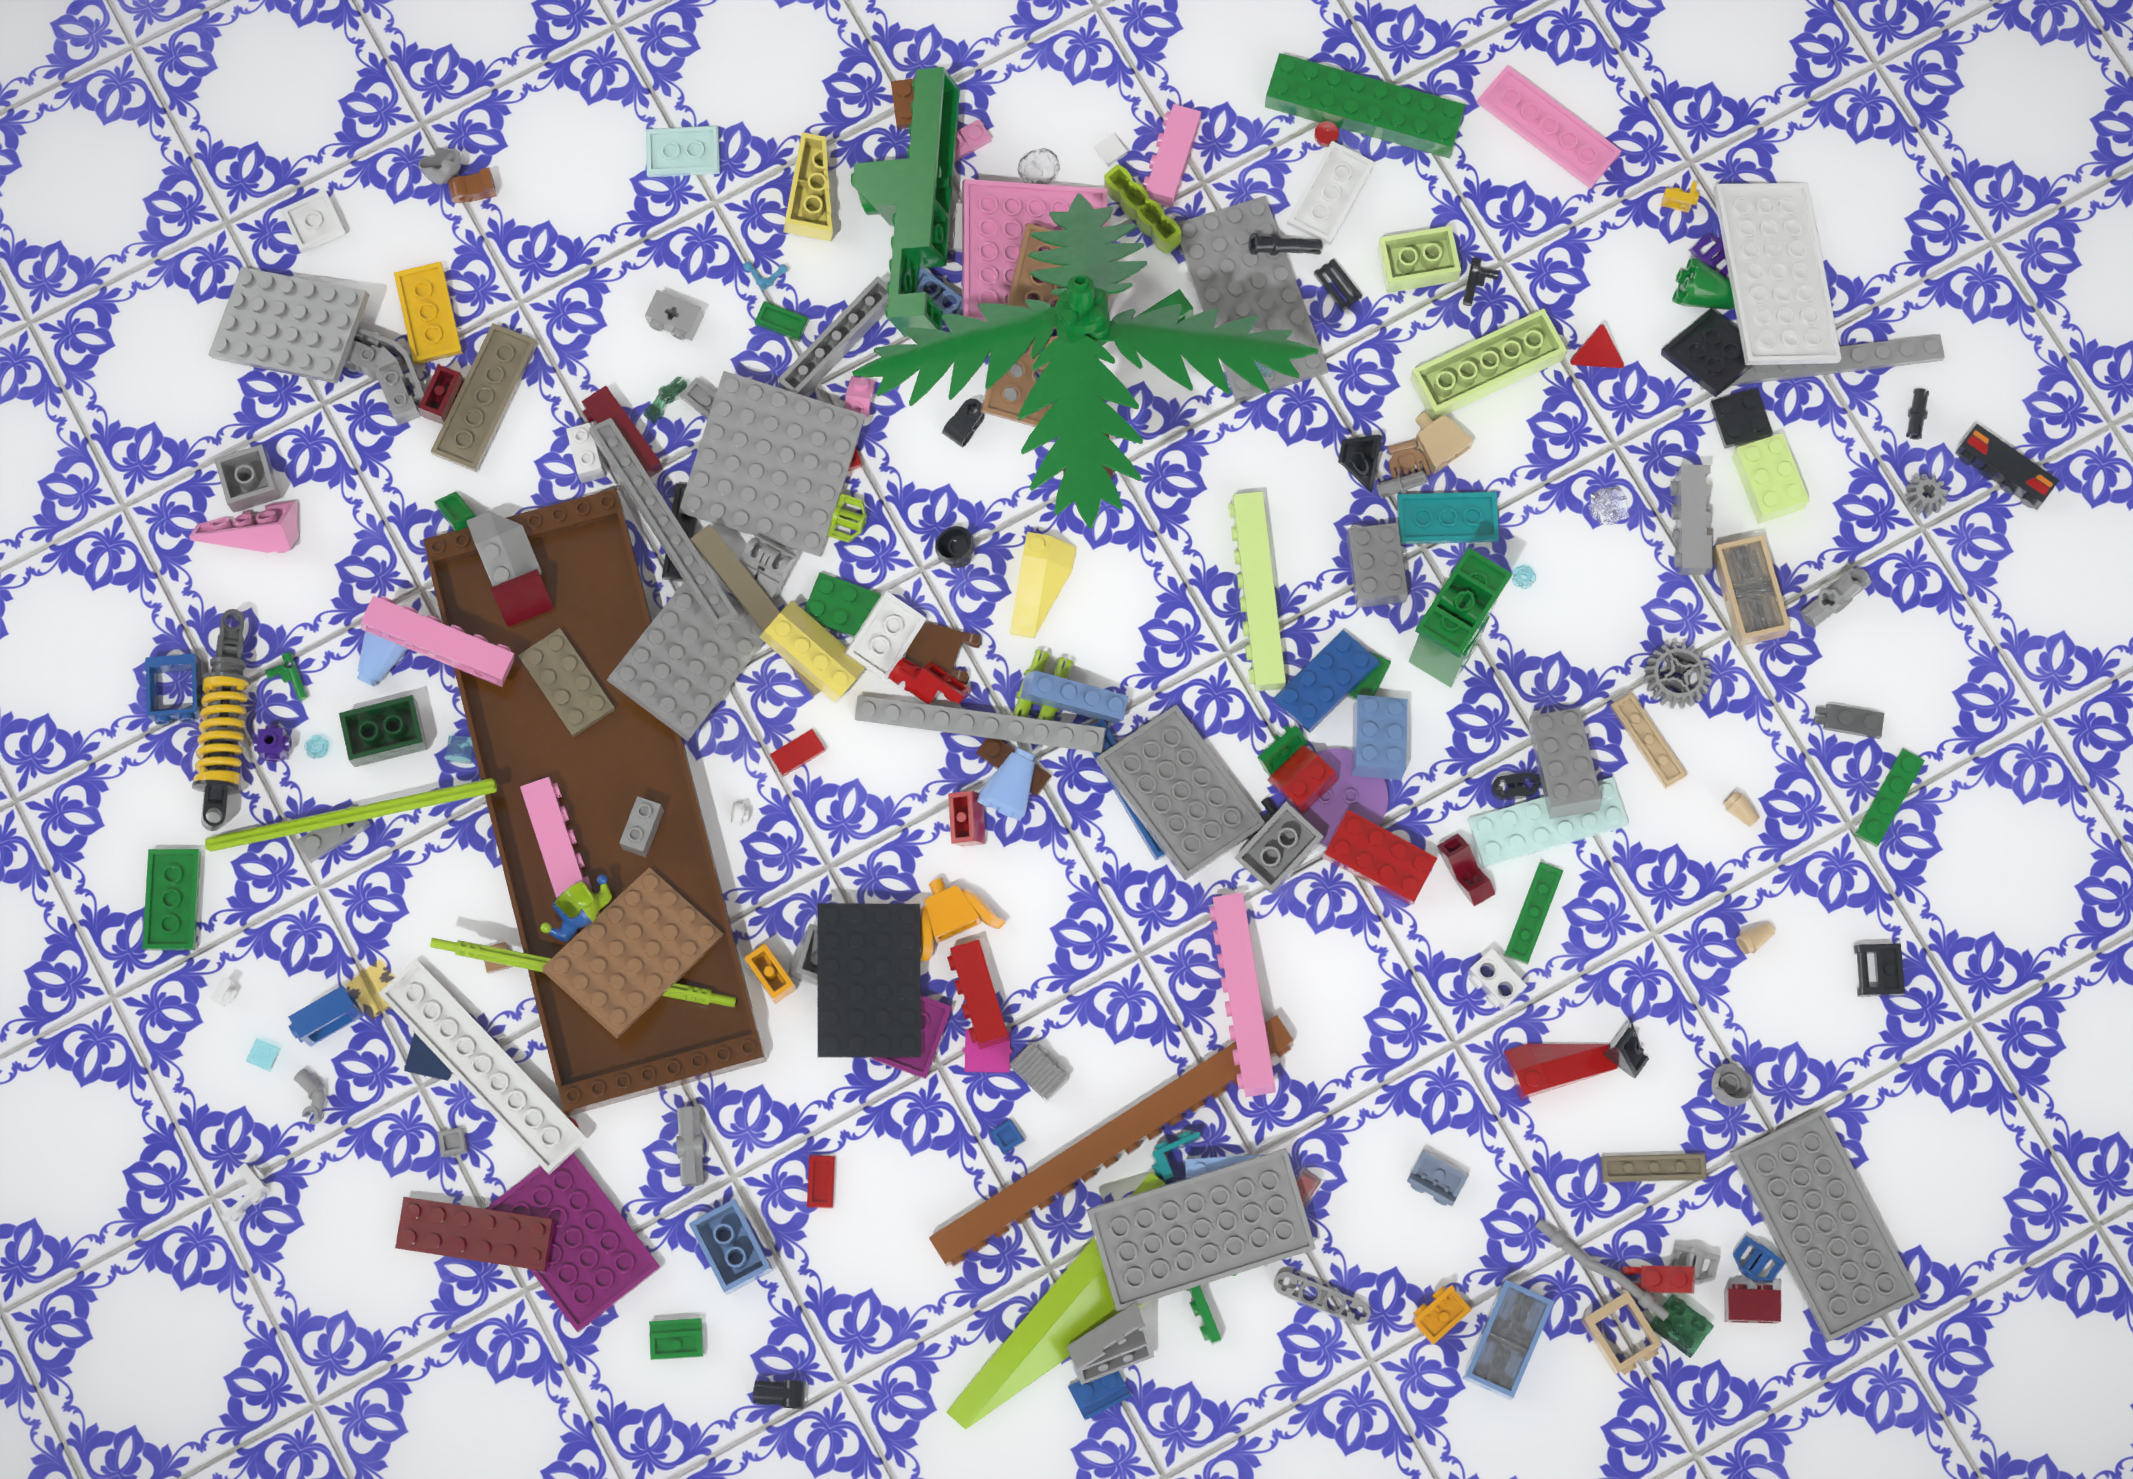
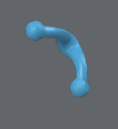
M745 262L743 265L745 271H750L753 274L756 284L761 286L762 290L772 286L781 273L785 274L788 271V267L785 264H781L778 270L767 279L760 276L751 262Z

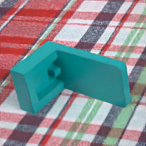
M1190 1130L1179 1135V1140L1170 1144L1169 1141H1165L1154 1147L1155 1151L1152 1152L1151 1156L1155 1164L1151 1165L1154 1174L1159 1179L1162 1178L1164 1183L1174 1179L1165 1155L1200 1140V1132L1193 1134V1131Z

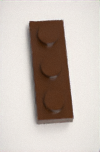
M986 738L976 751V755L998 770L1011 752H1015V749L1000 739ZM1036 764L1034 765L1030 793L1038 797L1052 778V775Z

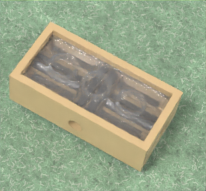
M1759 535L1716 545L1712 551V559L1737 647L1785 637L1791 627L1765 536Z

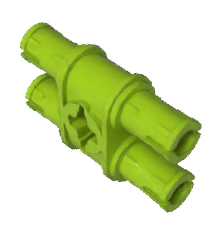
M1036 649L1030 668L1024 671L1023 682L1019 692L1016 693L1018 701L1013 716L1028 717L1031 706L1037 704L1042 707L1038 719L1053 721L1055 713L1061 709L1020 699L1025 675L1034 670L1044 673L1050 658L1049 653L1043 651L1042 654L1041 650ZM1059 657L1053 675L1068 679L1074 662L1070 659L1064 661V657Z

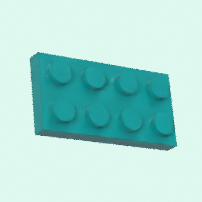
M1497 492L1397 494L1398 529L1401 544L1483 543L1499 541Z

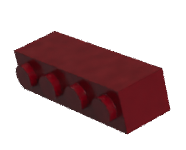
M606 385L581 401L584 410L581 412L589 423L594 422L596 425L612 418L650 478L663 470L658 457Z

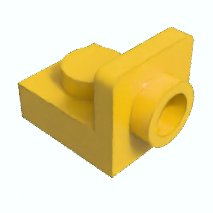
M1692 182L1689 193L1684 192L1680 188H1666L1660 206L1689 213L1691 206L1697 205L1700 191L1696 190L1697 182Z

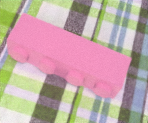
M1173 104L1171 112H1166L1163 122L1166 128L1164 134L1159 133L1156 147H1159L1157 155H1152L1149 165L1152 172L1150 177H1145L1142 186L1146 190L1149 199L1169 207L1174 206L1201 122V111Z

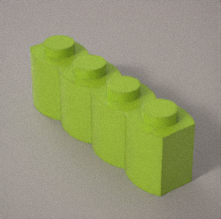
M1117 164L1104 174V188L1107 189V195L1115 202L1120 203L1122 211L1129 218L1136 220L1138 228L1145 235L1152 237V241L1158 250L1168 255L1180 245L1181 230L1178 224L1170 217L1165 216L1162 207L1156 201L1149 199L1146 190L1140 184L1133 182L1130 173L1124 167Z

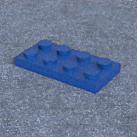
M1342 630L1273 700L1306 731L1311 733L1380 665L1379 660L1347 632Z

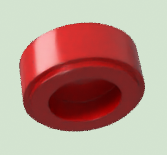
M1324 121L1316 126L1314 138L1320 146L1329 147L1332 141L1337 142L1339 130L1334 123Z

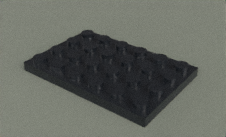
M818 903L817 1058H920V904Z

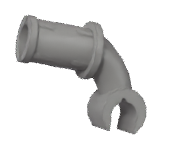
M304 1068L294 1076L293 1080L308 1093L307 1097L312 1099L311 1106L306 1107L302 1111V1117L308 1118L313 1112L314 1118L309 1124L315 1125L319 1124L323 1119L322 1109L325 1101L323 1089L325 1085L322 1082L319 1083Z

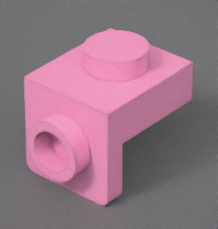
M851 376L845 397V409L869 417L875 380Z

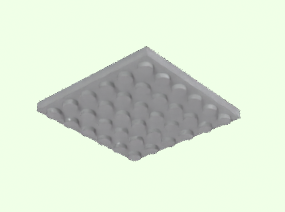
M723 370L678 512L748 535L756 536L759 534L774 543L821 557L831 525V519L838 504L866 416Z

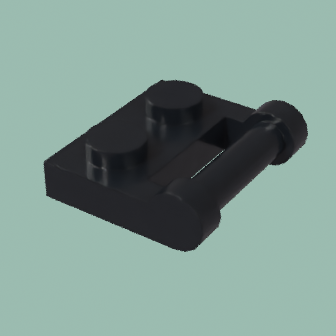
M1901 943L1853 946L1854 954L1857 955L1859 988H1857V997L1903 996L1905 994ZM1874 953L1877 987H1869L1867 954Z

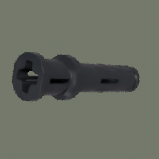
M1252 233L1248 241L1251 255L1269 253L1270 256H1276L1279 252L1320 255V250L1323 247L1321 239L1280 238L1277 234L1259 236L1258 233Z

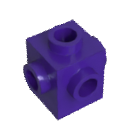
M266 725L265 729H258L257 737H254V751L266 762L289 760V751L292 748L291 736L279 725Z

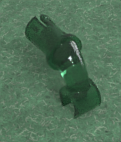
M677 376L666 386H661L658 389V395L645 410L643 416L654 425L657 418L662 419L665 413L664 407L667 404L673 403L675 397L687 388V383L684 379L677 383L682 377Z

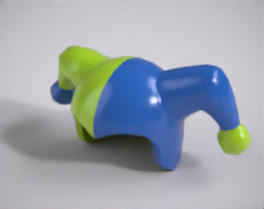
M601 874L597 877V882L600 884L599 893H593L584 882L575 883L562 892L552 904L562 919L561 928H553L550 923L545 922L540 927L541 931L549 933L562 942H568L580 927L591 924L596 919L599 910L611 901L612 895L607 885V876Z

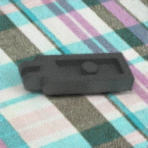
M1826 704V708H1815L1816 714L1825 715V717H1814V723L1823 725L1824 730L1875 739L1882 737L1885 713L1835 704Z

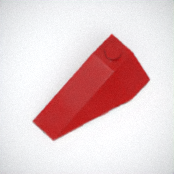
M1528 1043L1504 1051L1520 1100L1618 1069L1617 1065L1603 1055L1610 1044Z

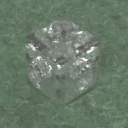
M1619 486L1602 488L1598 492L1590 494L1592 503L1588 506L1590 515L1593 519L1596 518L1601 526L1613 525L1617 521L1630 518L1627 497Z

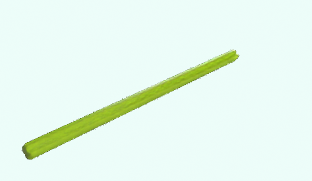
M490 778L207 837L205 839V847L208 851L213 852L491 794L497 791V784L494 779Z

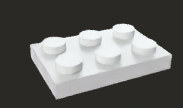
M884 591L844 654L882 680L887 681L892 669L901 660L927 618L888 591Z

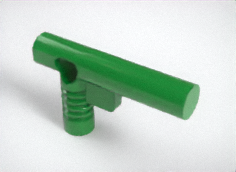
M287 652L282 655L284 663L276 667L274 666V668H269L265 672L268 679L280 674L284 683L291 681L298 700L303 701L308 696L292 654ZM292 663V668H286V666Z

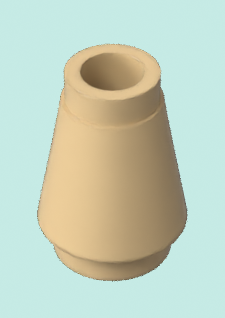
M1738 790L1731 793L1722 803L1726 807L1725 811L1748 827H1751L1760 818L1745 794L1740 793Z
M1766 921L1741 931L1739 936L1736 937L1737 945L1744 954H1754L1775 935V929L1770 922Z

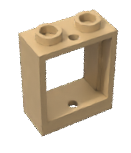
M1628 1291L1581 1320L1614 1374L1621 1371L1623 1375H1626L1637 1368L1635 1365L1636 1361L1641 1358L1648 1361L1659 1354L1657 1348L1662 1346ZM1626 1305L1651 1345L1620 1363L1597 1328L1596 1323Z

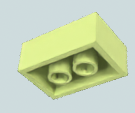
M1452 226L1379 237L1377 250L1386 293L1459 281L1461 268Z
M1783 433L1735 449L1732 460L1758 524L1805 509L1809 502V497Z

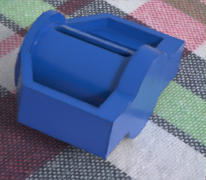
M1747 1235L1733 1253V1258L1740 1273L1753 1282L1773 1283L1786 1264L1784 1260L1776 1256L1767 1247L1755 1242ZM1750 1246L1754 1251L1742 1267L1739 1260ZM1769 1261L1775 1263L1765 1278L1758 1277Z

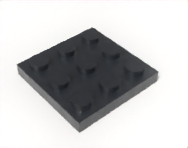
M1712 308L1661 349L1662 357L1714 397H1717L1754 366L1745 365L1739 329Z

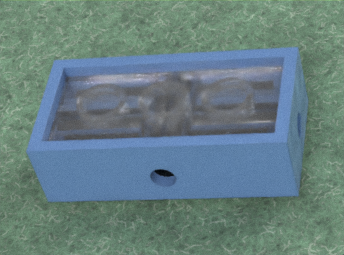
M1505 1280L1502 1283L1462 1379L1508 1400H1512L1554 1301Z

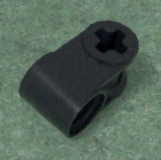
M973 398L963 402L955 415L944 426L942 434L960 447L966 446L985 419V413L980 412L982 403ZM975 410H977L978 414L972 413L971 415H969V411L974 412Z

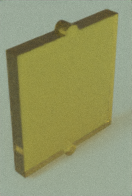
M380 960L376 961L365 971L360 970V974L346 984V987L372 1020L386 1009H392L378 994L394 979Z

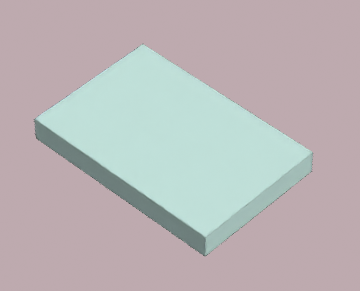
M718 126L646 129L647 177L720 174Z

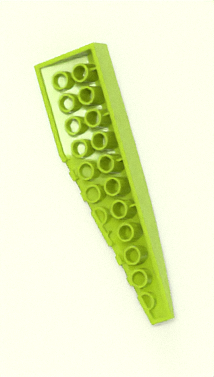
M1150 1172L1131 1195L1166 1184L1154 1173ZM1095 1237L947 1410L946 1413L965 1430L1070 1357L1067 1348L1069 1344L1124 1310L1116 1311Z

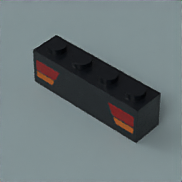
M1979 424L1974 426L1955 452L1961 462L1966 465H1972L1979 470V473L1984 478L1992 479L2000 485L2003 491L2008 494H2014L2023 505L2035 510L2039 509L2060 481Z

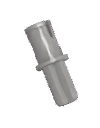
M1424 471L1404 477L1397 475V478L1377 483V490L1381 499L1401 492L1405 494L1408 489L1426 484L1427 477Z

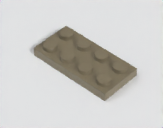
M560 628L518 655L573 738L615 711L614 706Z

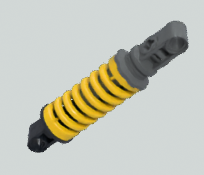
M229 609L223 613L217 637L216 657L210 659L211 673L202 676L203 692L206 695L201 699L202 706L205 708L200 711V717L203 721L199 724V731L202 734L197 739L201 747L196 751V756L200 760L195 763V769L198 774L195 775L191 788L203 792L201 824L208 831H217L223 826L226 818L228 795L238 794L241 790L240 773L229 770L230 768H238L242 765L240 759L231 757V755H239L243 752V748L236 745V742L243 741L244 735L237 732V729L244 728L246 723L244 720L238 719V716H243L247 713L246 708L240 706V703L247 702L248 696L242 693V691L249 688L251 680L243 676V670L246 668V662L241 660L244 644V616L237 609ZM233 618L238 621L239 625L232 628L225 621ZM210 812H215L219 815L220 821L217 823L209 822L206 815Z

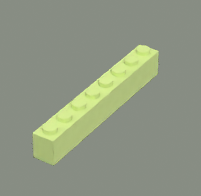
M1263 491L1233 494L1232 503H1228L1229 517H1234L1235 526L1231 527L1232 541H1237L1238 550H1234L1235 565H1240L1241 574H1237L1238 589H1243V597L1239 598L1241 613L1245 612L1246 621L1242 622L1243 635L1248 636L1249 645L1245 646L1246 660H1251L1252 669L1248 670L1249 684H1254L1255 692L1283 689L1286 680Z

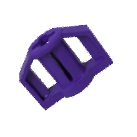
M1709 234L1704 235L1689 249L1696 259L1701 260L1715 271H1717L1715 267L1726 257L1723 240ZM1710 240L1716 242L1704 255L1699 251ZM1727 264L1718 272L1724 277L1728 274Z

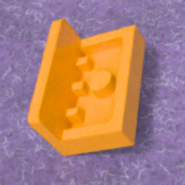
M1443 1285L1432 1295L1435 1300L1429 1306L1423 1303L1413 1313L1416 1318L1412 1323L1432 1345L1472 1310L1457 1294L1453 1285L1448 1289Z

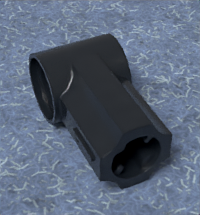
M783 1380V1382L755 1381L753 1404L781 1405L782 1408L804 1409L806 1382Z

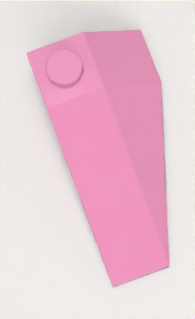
M293 500L265 505L266 510L252 514L251 510H247L231 520L225 516L197 524L189 536L190 540L265 553H285L292 548L298 538L297 502Z

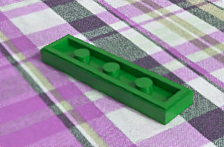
M1539 862L1504 953L1505 957L1528 965L1563 870Z

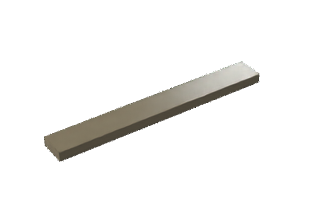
M709 524L690 538V541L763 633L780 614V611L712 525ZM785 660L813 697L821 692Z

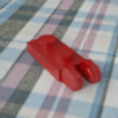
M1641 1265V1267H1621V1273L1625 1275L1641 1274V1284H1634L1645 1293L1648 1291L1649 1293L1694 1294L1695 1267Z

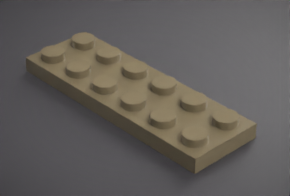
M492 323L430 451L432 455L477 473L538 345L537 340Z

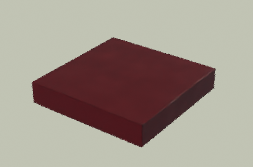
M537 569L490 588L507 627L554 609Z

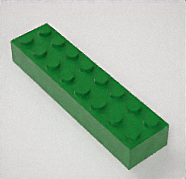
M1282 53L1278 55L1265 98V108L1319 123L1329 121L1340 129L1449 159L1465 109V104Z

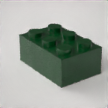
M413 695L339 713L348 760L354 768L428 750L419 705Z

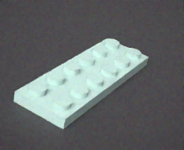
M1613 777L1598 781L1602 798L1600 811L1549 819L1545 797L1469 818L1468 824L1483 868L1627 827L1629 823Z

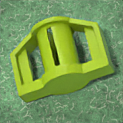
M841 493L827 536L850 543L860 535L867 520L864 502ZM844 503L861 508L863 515L843 509ZM842 517H845V518H848V519L857 521L858 523L853 522V521H850V520H847V519H843ZM837 525L857 532L850 536L835 530Z

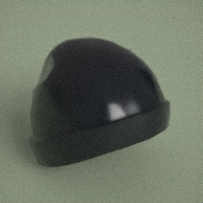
M953 526L944 530L938 536L935 543V552L939 560L952 568H964L971 563L975 551L973 534L962 526Z

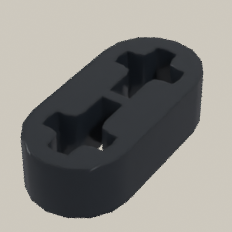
M1532 773L1504 775L1494 780L1491 792L1496 799L1503 801L1529 798L1537 793L1540 781ZM1525 779H1529V783H1534L1531 791H1527L1526 787H1518L1517 785L1524 784ZM1501 782L1506 787L1513 786V788L1507 789L1506 794H1502L1501 790L1496 789Z

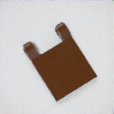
M925 621L910 644L905 659L920 666V669L932 661L967 685L970 679L968 673L962 670H955L954 667L962 643L978 649L981 646L982 640L977 634L965 633Z

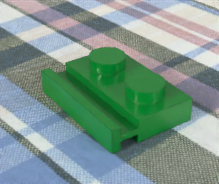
M702 1318L649 1321L650 1360L704 1357Z

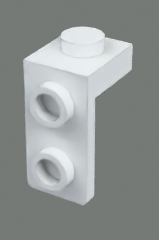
M244 1163L237 1169L251 1186L252 1190L221 1216L225 1222H237L246 1214L245 1210L250 1205H256L266 1197L265 1193L269 1188L262 1181V1178L265 1176L256 1165L251 1167Z

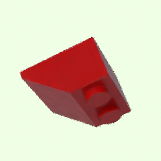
M1303 745L1267 781L1303 815L1338 781L1336 772L1319 755Z

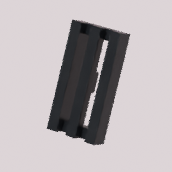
M1334 258L1328 264H1324L1319 270L1314 271L1313 275L1342 312L1362 299V294ZM1331 268H1332V269L1334 270V272L1338 275V277L1341 279V281L1345 284V286L1348 288V290L1352 293V295L1354 296L1353 298H1352L1351 295L1347 292V290L1343 287V285L1340 283V281L1336 278V276L1333 274V272L1330 270ZM1326 273L1347 300L1346 303L1342 301L1322 274Z

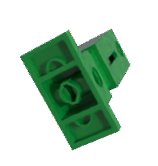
M1468 548L1416 627L1415 632L1419 635L1408 662L1451 688L1476 650L1490 618L1489 614L1513 574L1471 548Z

